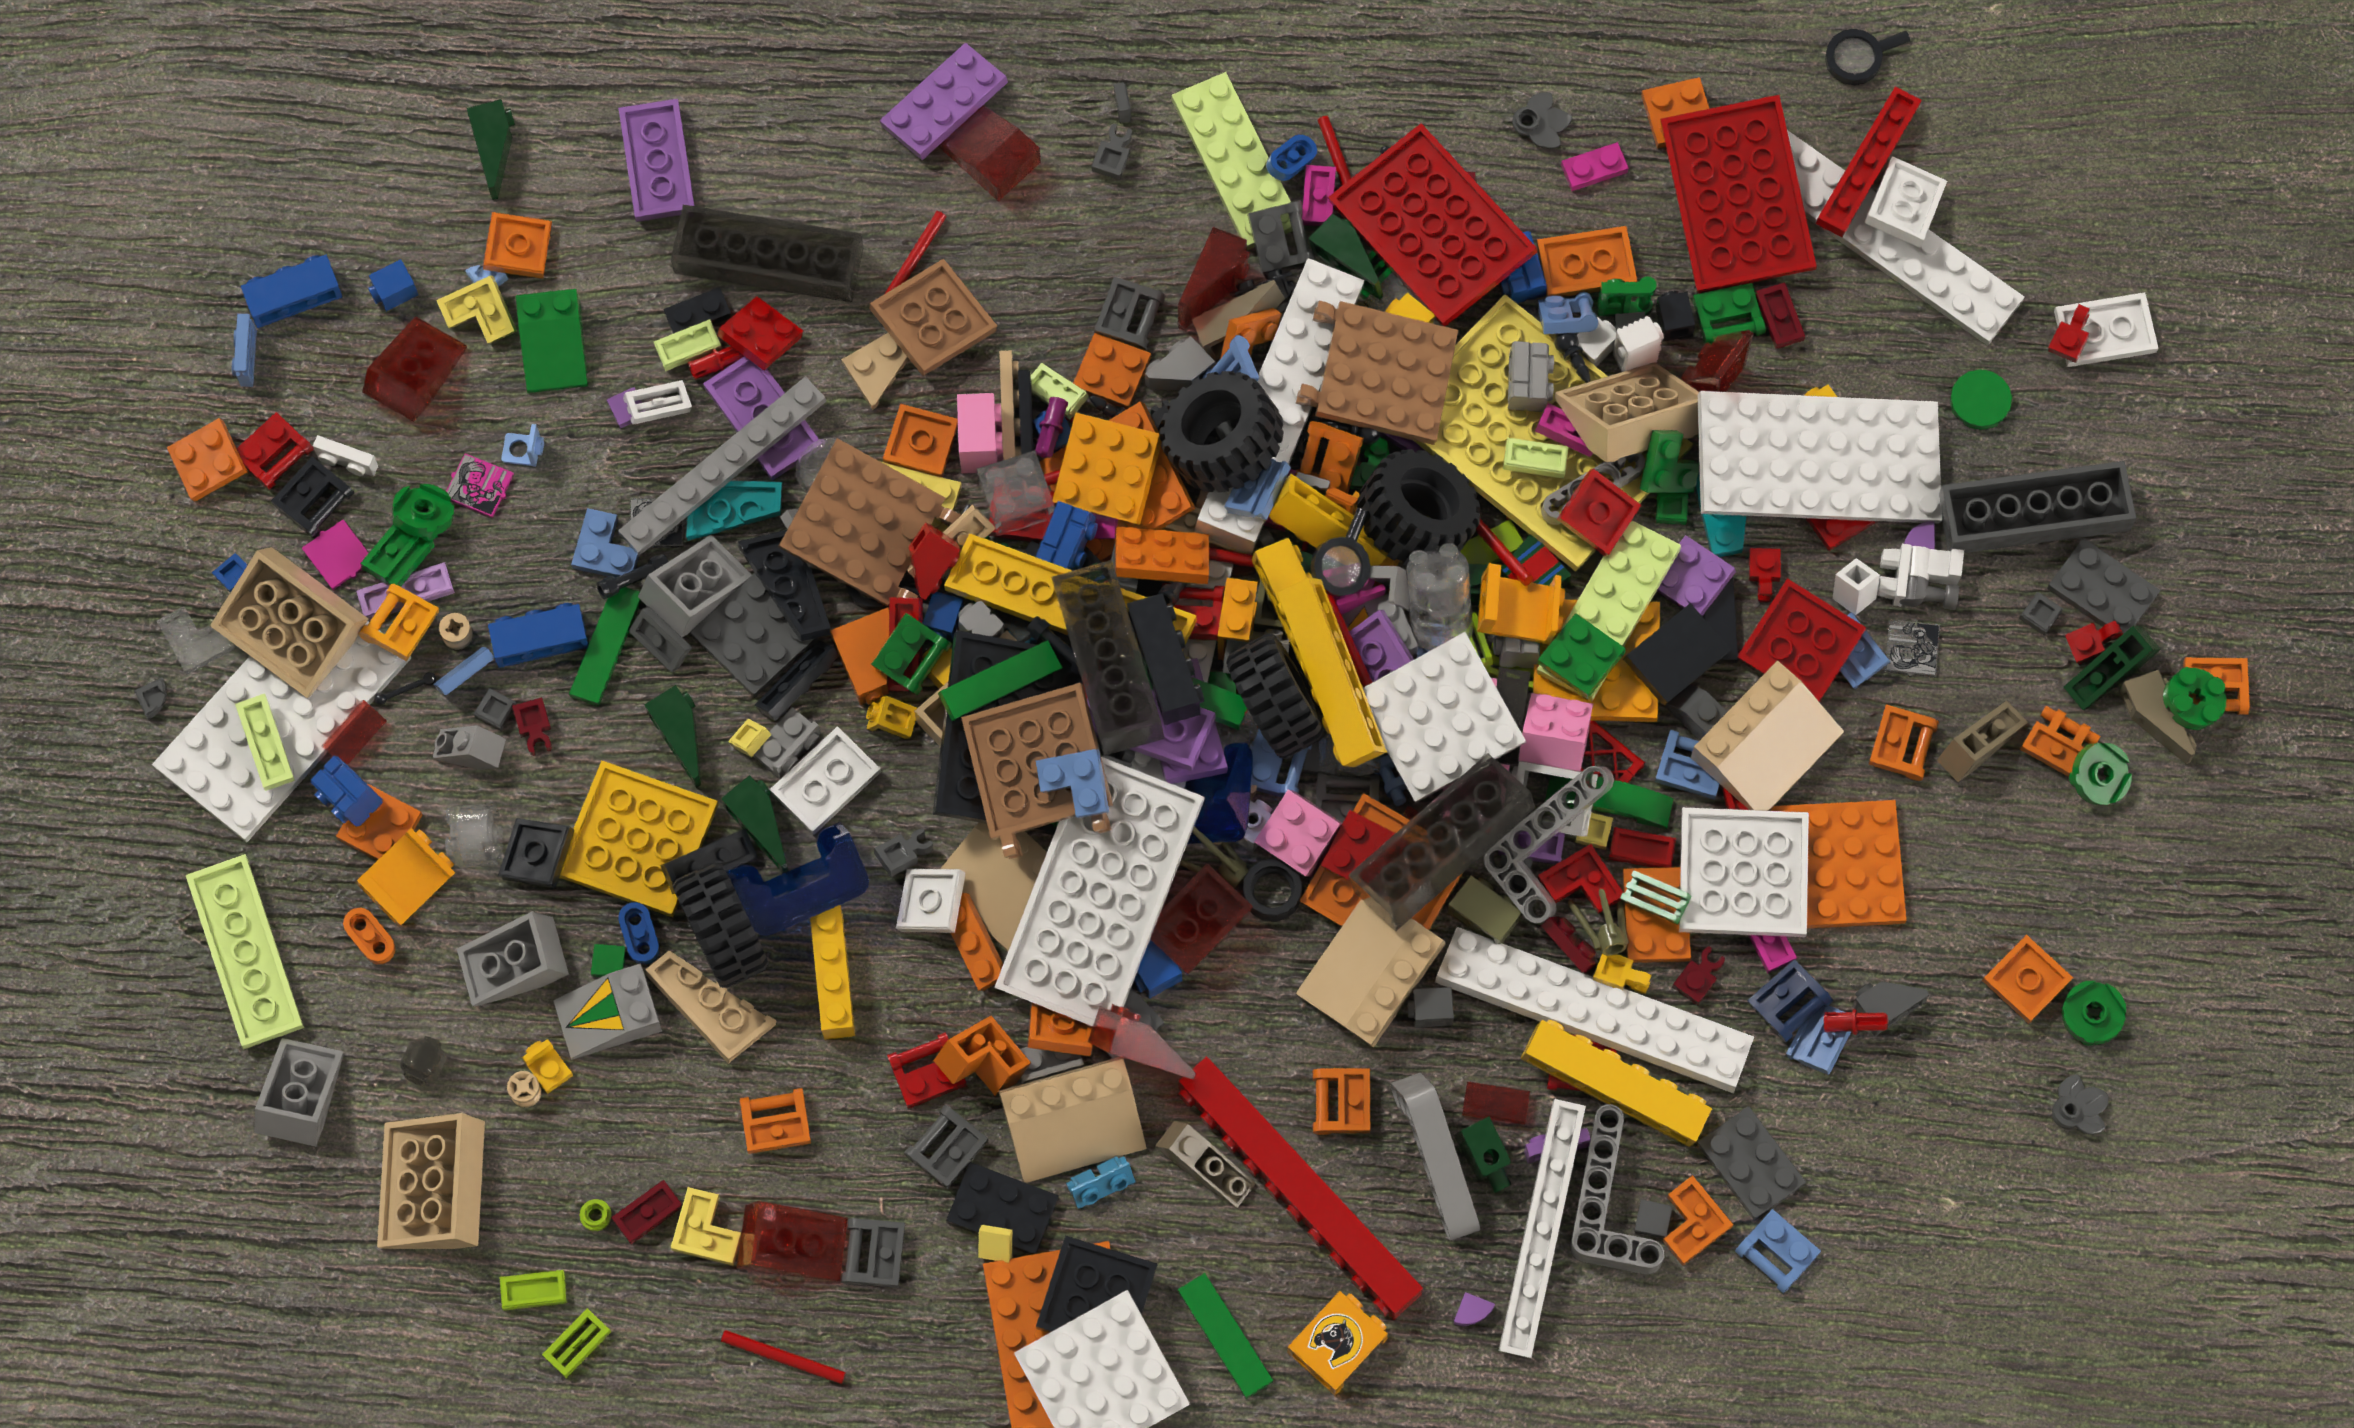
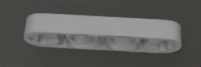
M1642 453L1632 454L1619 458L1615 462H1603L1594 469L1600 474H1610L1614 479L1613 484L1622 488L1641 475L1645 465V458ZM1626 460L1629 463L1633 461L1636 462L1635 468H1633L1632 466H1628L1622 470V473L1620 475L1619 470L1624 467ZM1587 472L1545 498L1541 509L1545 521L1553 525L1562 524L1556 520L1560 515L1559 512L1550 511L1551 505L1559 507L1564 504L1565 498L1568 502L1573 495L1572 491L1578 488Z

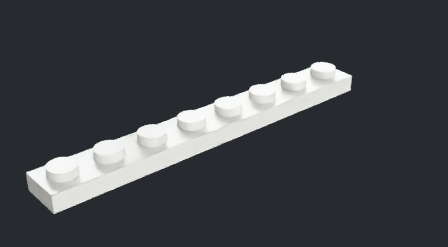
M1553 1099L1499 1351L1527 1358L1532 1357L1586 1106Z

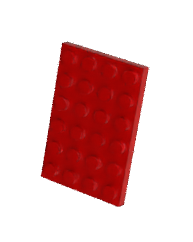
M1780 95L1660 119L1697 294L1816 270L1817 265Z
M1422 123L1328 197L1329 202L1340 215L1353 225L1361 238L1412 294L1435 315V319L1444 327L1538 253L1537 247Z

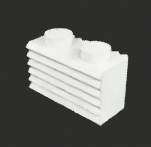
M1645 316V319L1640 318L1639 322L1634 321L1633 324L1629 323L1628 327L1623 326L1622 329H1617L1613 356L1622 372L1658 362L1659 351H1661L1660 344L1664 336L1657 322L1653 323L1650 317Z

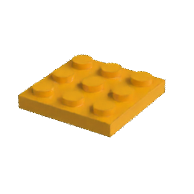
M1075 412L1052 502L1057 503L1061 501L1088 512L1140 525L1162 443L1160 434Z

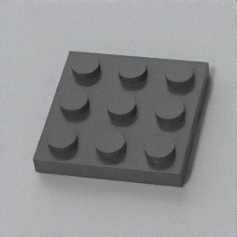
M755 573L690 632L691 637L754 698L820 638L800 641Z

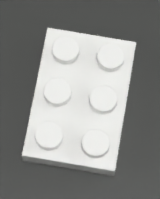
M1892 156L1864 223L1920 248L1947 181Z
M2145 292L2055 307L2054 314L2057 326H2059L2061 321L2070 325L2078 304L2090 308L2088 313L2090 316L2083 328L2084 331L2089 333V338L2077 363L2065 359L2067 367L2152 354L2158 351V344Z
M837 726L771 787L770 791L814 835L881 773V769Z

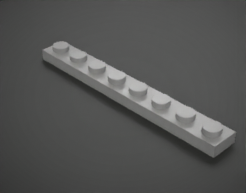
M805 376L618 530L619 535L640 556L826 403L825 396Z

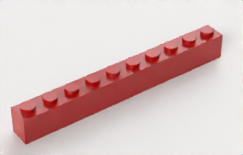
M1207 1056L1178 1081L1180 1090L1178 1095L1183 1102L1190 1108L1194 1105L1202 1113L1199 1117L1210 1130L1216 1128L1223 1136L1221 1141L1224 1146L1233 1154L1237 1151L1245 1159L1242 1164L1254 1177L1258 1174L1266 1182L1264 1188L1275 1200L1280 1197L1288 1206L1285 1210L1296 1223L1302 1221L1310 1229L1307 1234L1319 1247L1323 1244L1331 1252L1329 1258L1340 1270L1345 1267L1353 1276L1350 1279L1351 1282L1361 1293L1367 1291L1375 1299L1372 1304L1381 1315L1386 1317L1389 1314L1395 1320L1422 1295L1423 1287Z

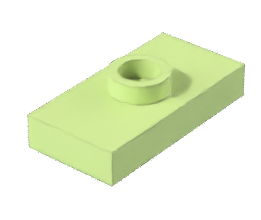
M710 319L653 341L665 372L689 361L704 357L712 353L713 349H716V351L722 349Z
M1043 363L1031 375L1032 395L1049 405L1050 397L1065 399L1068 402V406L1064 416L1069 420L1089 398L1086 391Z
M1507 437L1503 470L1564 479L1568 446Z

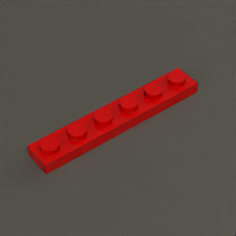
M1896 86L1894 87L1815 224L1840 237L1844 236L1919 108L1921 99Z

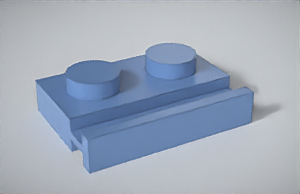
M237 314V326L234 330L235 356L232 359V375L237 377L241 387H253L257 329L253 320L250 319V314Z
M1271 459V466L1266 471L1263 469L1258 474L1259 478L1253 482L1251 480L1245 482V486L1242 488L1234 489L1233 487L1224 506L1228 513L1252 518L1257 516L1267 520L1291 469L1286 461L1276 462L1275 459Z
M1852 612L1847 615L1860 623ZM1865 631L1840 671L1852 687L1856 689L1865 680L1867 681L1889 664L1890 660L1868 632Z
M1823 1006L1800 1026L1786 1055L1788 1059L1797 1060L1805 1066L1829 1075L1851 1032H1824V1012L1844 1011L1831 1006Z

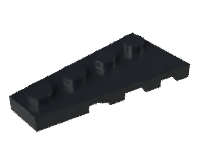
M787 530L738 541L739 550L799 640L805 641L831 635V627L811 567H808L806 562L778 547Z

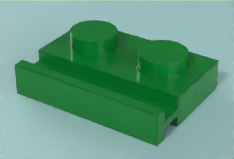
M392 525L360 563L361 568L385 584H396L401 587L435 547L434 540H424Z

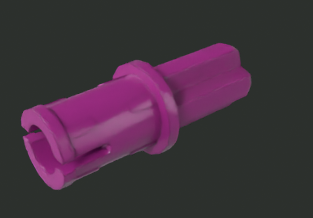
M1050 397L1044 421H1041L1039 424L1041 432L1035 453L1042 458H1051L1053 456L1058 436L1063 433L1061 425L1068 406V402L1065 399Z

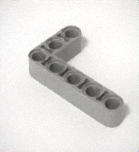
M1590 766L1583 770L1488 848L1484 854V865L1530 922L1541 923L1545 922L1549 917H1553L1556 912V903L1524 863V860L1612 788L1614 778L1612 772L1607 767ZM1595 771L1600 772L1604 777L1603 785L1599 789L1594 788L1590 783V777ZM1571 791L1576 792L1580 800L1579 805L1574 809L1570 808L1566 803L1567 794ZM1546 811L1552 812L1555 816V824L1550 829L1546 828L1542 823V816ZM1522 831H1527L1531 836V843L1527 848L1521 847L1518 843V836ZM1499 850L1503 851L1507 856V863L1503 868L1498 867L1494 862V856ZM1518 875L1523 876L1527 883L1526 889L1523 892L1515 890L1513 885L1514 879ZM1536 900H1541L1546 905V912L1542 917H1538L1533 912V904Z
M1422 1073L1390 1083L1399 1110L1409 1119L1449 1241L1480 1231L1473 1202L1434 1086Z
M1606 1104L1597 1110L1593 1122L1570 1251L1581 1262L1641 1274H1653L1660 1269L1664 1259V1249L1661 1244L1651 1239L1604 1230L1624 1122L1622 1110L1613 1104ZM1604 1116H1611L1616 1120L1617 1125L1613 1128L1604 1127L1600 1119ZM1599 1146H1605L1610 1150L1611 1156L1606 1159L1599 1158L1595 1154L1594 1149ZM1592 1177H1600L1605 1181L1606 1186L1602 1189H1594L1590 1186L1588 1180ZM1593 1207L1599 1211L1600 1217L1596 1220H1589L1584 1216L1583 1210ZM1581 1238H1588L1593 1242L1594 1248L1590 1251H1583L1578 1247L1577 1241ZM1619 1244L1625 1249L1626 1254L1622 1257H1614L1610 1254L1609 1247ZM1643 1251H1652L1656 1254L1657 1261L1652 1264L1645 1263L1641 1259L1640 1254Z

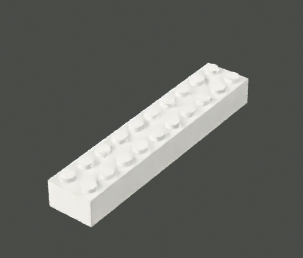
M1309 258L1305 263L1259 372V380L1257 381L1278 408L1279 414L1283 419L1282 443H1278L1280 450L1276 458L1272 457V459H1275L1276 462L1286 461L1288 464L1291 462L1313 409L1312 406L1295 404L1297 393L1300 390L1301 384L1313 386L1320 392L1334 326L1329 323L1312 321L1315 308H1317L1319 300L1330 303L1336 309L1340 301L1356 305L1364 284V280ZM1233 487L1229 488V492H1217L1216 489L1214 492H1209L1197 519L1194 532L1209 534V539L1252 555L1266 520L1257 516L1252 518L1228 513L1224 506Z

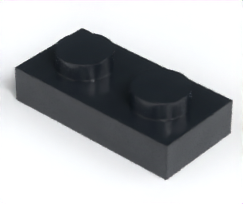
M720 287L663 309L673 334L709 319L712 325L732 318Z

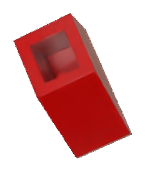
M925 522L908 547L916 589L924 600L927 599L930 593L935 594L942 584L941 577L948 568L952 569L960 557V548L957 542Z

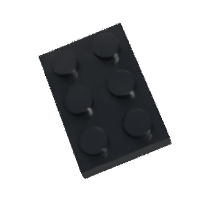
M970 1162L946 1222L979 1235L981 1225L1013 1230L1012 1248L1033 1255L1037 1254L1058 1203L1059 1195Z

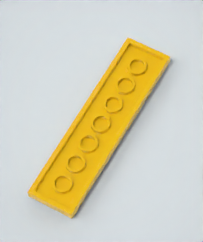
M969 534L960 552V557L944 584L945 591L975 602L982 601L986 606L1030 622L1036 616H1039L1051 624L1049 629L1134 659L1135 656L1141 658L1128 620L1127 603L1147 597L982 537ZM1174 608L1176 621L1173 622L1175 631H1182L1186 645L1197 622V618L1194 614Z

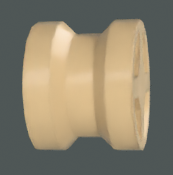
M451 613L440 621L439 631L446 646L459 650L470 644L473 632L469 621L464 615Z
M519 1071L513 1074L507 1083V1090L512 1101L520 1107L528 1108L534 1106L541 1097L542 1090L537 1078L528 1071Z

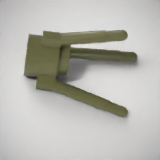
M1194 826L1192 833L1223 863L1218 869L1221 876L1219 877L1184 859H1181L1180 865L1216 882L1224 890L1229 885L1234 890L1243 883L1249 871L1246 867L1248 864L1239 858L1225 839L1220 845L1230 856L1229 858Z
M1604 889L1599 890L1606 924L1599 928L1598 936L1573 900H1569V907L1592 940L1595 951L1602 950L1604 955L1611 956L1619 954L1626 949V944L1629 941L1626 935L1622 900L1617 902V927V924L1613 923Z

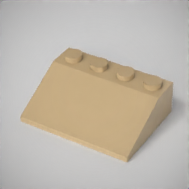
M1655 362L1555 392L1554 398L1587 448L1605 462H1615L1619 458L1632 454H1641L1648 450L1652 430H1677L1684 434L1683 439H1689L1699 434V392Z
M270 547L256 551L210 626L303 696L309 698L353 645L359 635L358 633L367 623L368 618L277 550Z
M1777 660L1694 746L1691 759L1747 809L1769 811L1841 737L1844 731L1802 681Z
M979 822L940 869H961L966 873L962 893H969L988 934L1008 952L1047 852L1023 831L1015 834L1023 856L1014 859L1005 858L1001 839H991L988 825Z
M1367 890L1296 994L1374 1048L1413 992V989H1415L1445 946V942L1424 926Z
M1122 1057L998 1091L1023 1182L1025 1183L1106 1161L1115 1156L1120 1157L1147 1149L1124 1058Z
M464 1113L385 1123L377 1248L457 1249L478 1246L485 1121Z

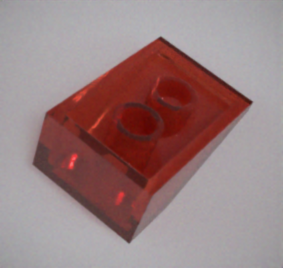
M984 105L939 145L950 158L998 202L1041 163L1040 148L1019 128Z
M1215 227L1212 228L1178 303L1179 329L1185 330L1193 323L1192 319L1210 310L1236 288L1239 280H1245L1250 264L1247 263L1250 252L1247 251L1246 239Z
M415 316L367 368L362 393L414 422L430 405L464 354L467 345Z
M1750 330L1717 336L1712 344L1707 342L1698 354L1699 362L1695 367L1690 365L1682 375L1681 380L1698 392H1727L1746 366L1754 333Z
M1207 863L1161 910L1150 940L1188 975L1252 912L1253 906Z
M1112 1004L1111 1009L1099 1006L1088 1039L1089 1043L1113 1055L1190 1079L1195 1078L1196 1073L1150 1025L1140 1021V1014L1116 1004Z
M762 1201L746 1204L737 1268L767 1274L840 1281L848 1218Z

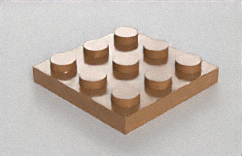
M944 259L870 303L869 307L922 376L943 365L997 330L996 323Z

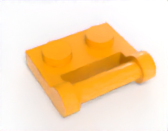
M391 584L386 591L387 596L369 624L364 625L358 634L364 641L376 644L407 661L438 615L439 608L404 588ZM397 602L404 603V606L385 634L379 632V629Z

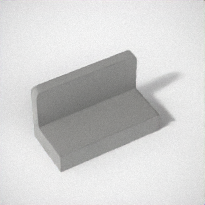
M1399 566L1370 567L1369 578L1390 587V604L1411 613H1420L1423 577Z

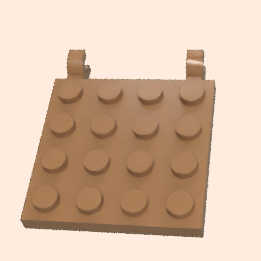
M1319 300L1312 321L1334 325L1321 389L1319 392L1313 386L1301 384L1295 404L1316 407L1315 416L1362 428H1371L1378 432L1435 445L1458 330L1343 301L1339 302L1336 309L1330 303Z
M837 438L778 547L877 602L888 606L889 597H918L915 593L900 588L899 584L911 563L908 547L925 522L931 525L935 518L949 527L961 514L941 506L945 500L944 496Z
M1077 683L961 717L990 837L994 840L1001 839L1005 858L1014 859L1023 856L1015 835L1016 833L1076 817L1071 788L1046 793L1040 792L1036 760L1092 749L1099 750L1083 684ZM1102 763L1108 806L1110 807L1113 806ZM1106 813L1091 816L1094 832L1101 834L1112 831Z

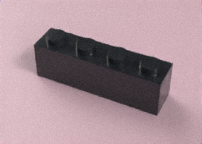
M1163 593L1127 603L1128 620L1164 725L1201 715L1200 703L1204 702L1203 692L1200 684L1194 685L1191 676L1195 675L1194 666L1190 657H1184L1182 649L1186 648L1182 631H1175L1173 622L1176 621V615L1172 603L1166 604Z

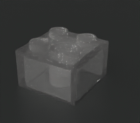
M1036 451L977 469L978 483L992 524L996 528L997 536L1051 520L1055 507Z

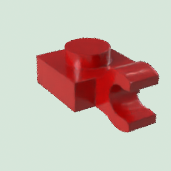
M2078 304L2070 325L2062 321L2060 322L2048 347V352L2077 363L2089 338V333L2084 331L2083 328L2090 316L2088 314L2090 308Z
M1750 548L1749 581H1758V601L1770 602L1772 582H1780L1781 549Z
M2116 621L2104 625L2099 630L2093 622L2066 634L2065 637L2076 663L2080 665L2098 657L2106 650L2104 644L2118 639L2123 635V632Z

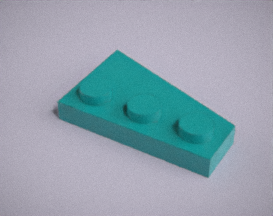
M1699 468L1695 492L1701 512ZM1701 514L1710 552L1718 557L1742 553L1746 516Z
M730 481L688 515L687 541L780 516L783 493L782 482Z

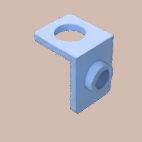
M531 425L530 435L507 433L505 435L501 458L503 463L536 467L538 455H542L544 449V437L540 436L537 425ZM515 442L525 443L527 445L526 454L522 457L513 456L510 453L512 444Z

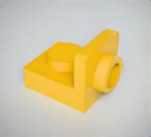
M884 696L876 703L872 702L866 714V719L869 720L867 730L875 731L881 729L908 739L911 737L915 725V710L917 707Z
M549 1039L544 1042L537 1041L525 1051L526 1055L522 1057L528 1069L537 1078L547 1094L573 1076Z

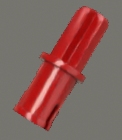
M732 346L719 351L713 349L712 353L689 361L688 366L694 380H697L712 372L723 371L724 367L734 364L743 358L744 355Z
M1853 1009L1852 1012H1824V1032L1846 1031L1857 1035L1858 1031H1885L1888 1028V1015L1886 1013H1858L1857 1009Z

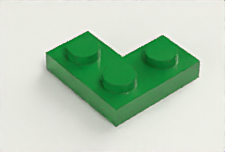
M1652 430L1640 484L1641 490L1647 493H1694L1700 463L1695 460H1678L1684 434L1677 430Z

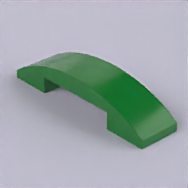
M1550 775L1545 802L1572 779ZM1603 777L1597 778L1596 789L1601 788L1603 785ZM1614 780L1612 788L1593 803L1592 810L1637 819L1636 823L1667 829L1674 798L1644 787ZM1574 791L1569 792L1566 797V803L1572 809H1574L1576 792Z

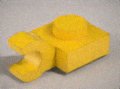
M1602 953L1593 980L1621 989L1622 991L1626 984L1634 991L1646 994L1650 985L1651 975L1632 969L1634 961L1618 954L1606 956Z

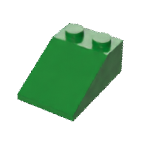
M577 289L516 295L518 327L527 393L587 387L588 380L581 304Z

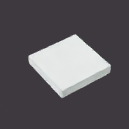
M907 869L896 929L901 932L955 933L966 873L961 869Z

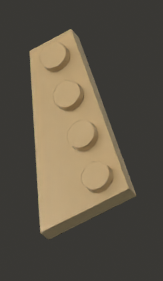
M671 951L665 953L645 969V975L728 1064L776 1026L775 1019L769 1015H763L746 1000H740L728 992L727 988H720L718 982L714 983L705 977L703 972Z

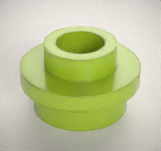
M592 1199L581 1207L579 1217L586 1229L601 1231L611 1222L612 1212L609 1205L603 1200ZM594 1211L602 1213L598 1221L590 1219Z

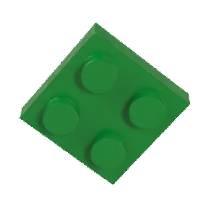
M1575 613L1538 658V664L1588 699L1625 654L1626 648Z

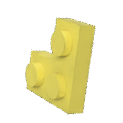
M490 275L436 300L448 328L456 327L476 317L488 344L517 332L494 276Z
M690 1187L687 1188L671 1244L672 1251L734 1266L742 1234L741 1232L712 1226L720 1198L719 1194Z

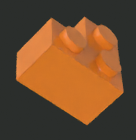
M992 1016L948 1039L933 1060L953 1084L975 1072L995 1096L999 1094L998 1091L1016 1084L1031 1064L1029 1059Z

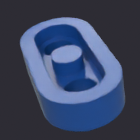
M1295 135L1272 152L1266 162L1267 171L1275 179L1287 181L1313 161L1317 154V146L1311 138L1305 135Z
M638 902L628 903L620 910L618 916L627 951L635 963L647 965L655 961L660 952L652 919L648 909L643 904ZM635 916L641 918L639 924H630L631 918ZM643 945L650 947L646 954L638 952L639 948Z

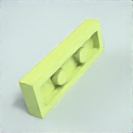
M265 693L236 703L235 706L264 790L267 791L295 781Z

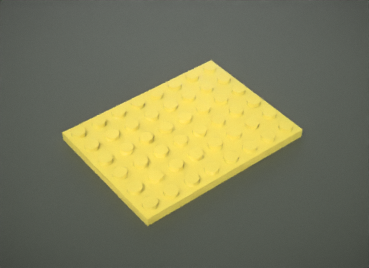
M1504 294L1455 345L1435 445L1413 441L1425 451H1428L1430 455H1439L1443 457L1444 462L1455 465L1457 471L1469 479L1468 484L1470 487H1474L1475 491L1528 534H1531L1545 545L1549 551L1574 571H1577L1596 549L1563 524L1553 525L1545 521L1541 509L1547 496L1605 461L1594 453L1591 457H1588L1568 447L1564 479L1503 470L1507 437L1565 446L1535 432L1543 411L1535 412L1528 411L1527 409L1524 411L1510 410L1508 408L1509 352L1512 342L1547 343L1549 345V355H1554L1553 374H1548V383L1554 384L1553 400L1547 401V403L1561 409L1554 398L1555 392L1586 382L1578 376L1577 370L1574 369L1570 360L1565 361L1563 359L1564 354L1556 349L1554 345L1556 334H1543L1541 322ZM1582 356L1585 366L1589 369L1591 381L1608 377ZM1682 439L1678 460H1681L1692 448L1693 443L1688 439ZM1645 450V451L1642 453L1643 456H1644V458H1645V462H1646V457H1647L1648 450ZM1626 460L1624 467L1619 470L1620 475L1622 473V470L1628 466H1632L1633 468H1635L1636 462L1633 461L1629 463ZM1643 471L1637 479L1620 488L1638 503H1641L1649 494L1640 489ZM1601 473L1605 478L1614 483V479L1610 474ZM1566 498L1564 504L1559 507H1554L1552 504L1550 511H1558L1560 514L1562 507L1568 503Z

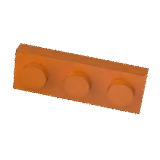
M962 893L955 933H951L978 991H985L996 984L1003 967V962L969 893Z

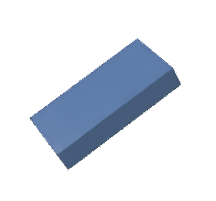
M481 647L435 682L434 686L440 693L448 695L491 662L494 656L488 648Z

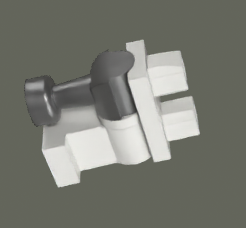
M1903 543L1900 549H1883L1880 568L1896 570L1895 578L1880 576L1877 595L1893 599L1892 606L1901 607L1905 605L1911 608L1917 607L1923 601L1943 602L1945 609L1956 610L1959 596V586L1957 584L1962 575L1964 550H1934ZM1928 583L1946 584L1947 586L1943 590L1928 586Z

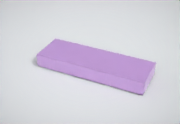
M445 562L413 572L401 586L427 602L455 593ZM382 582L356 591L363 615L368 618V621H371L386 598V591L390 584ZM397 602L390 614L400 611L404 603Z

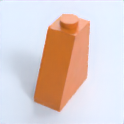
M887 607L831 630L832 641L840 655V660L860 705L876 703L884 695L889 694L888 676L871 665L889 638V609Z

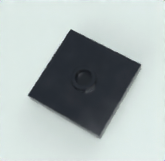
M516 818L498 876L502 880L556 888L574 829L566 825Z

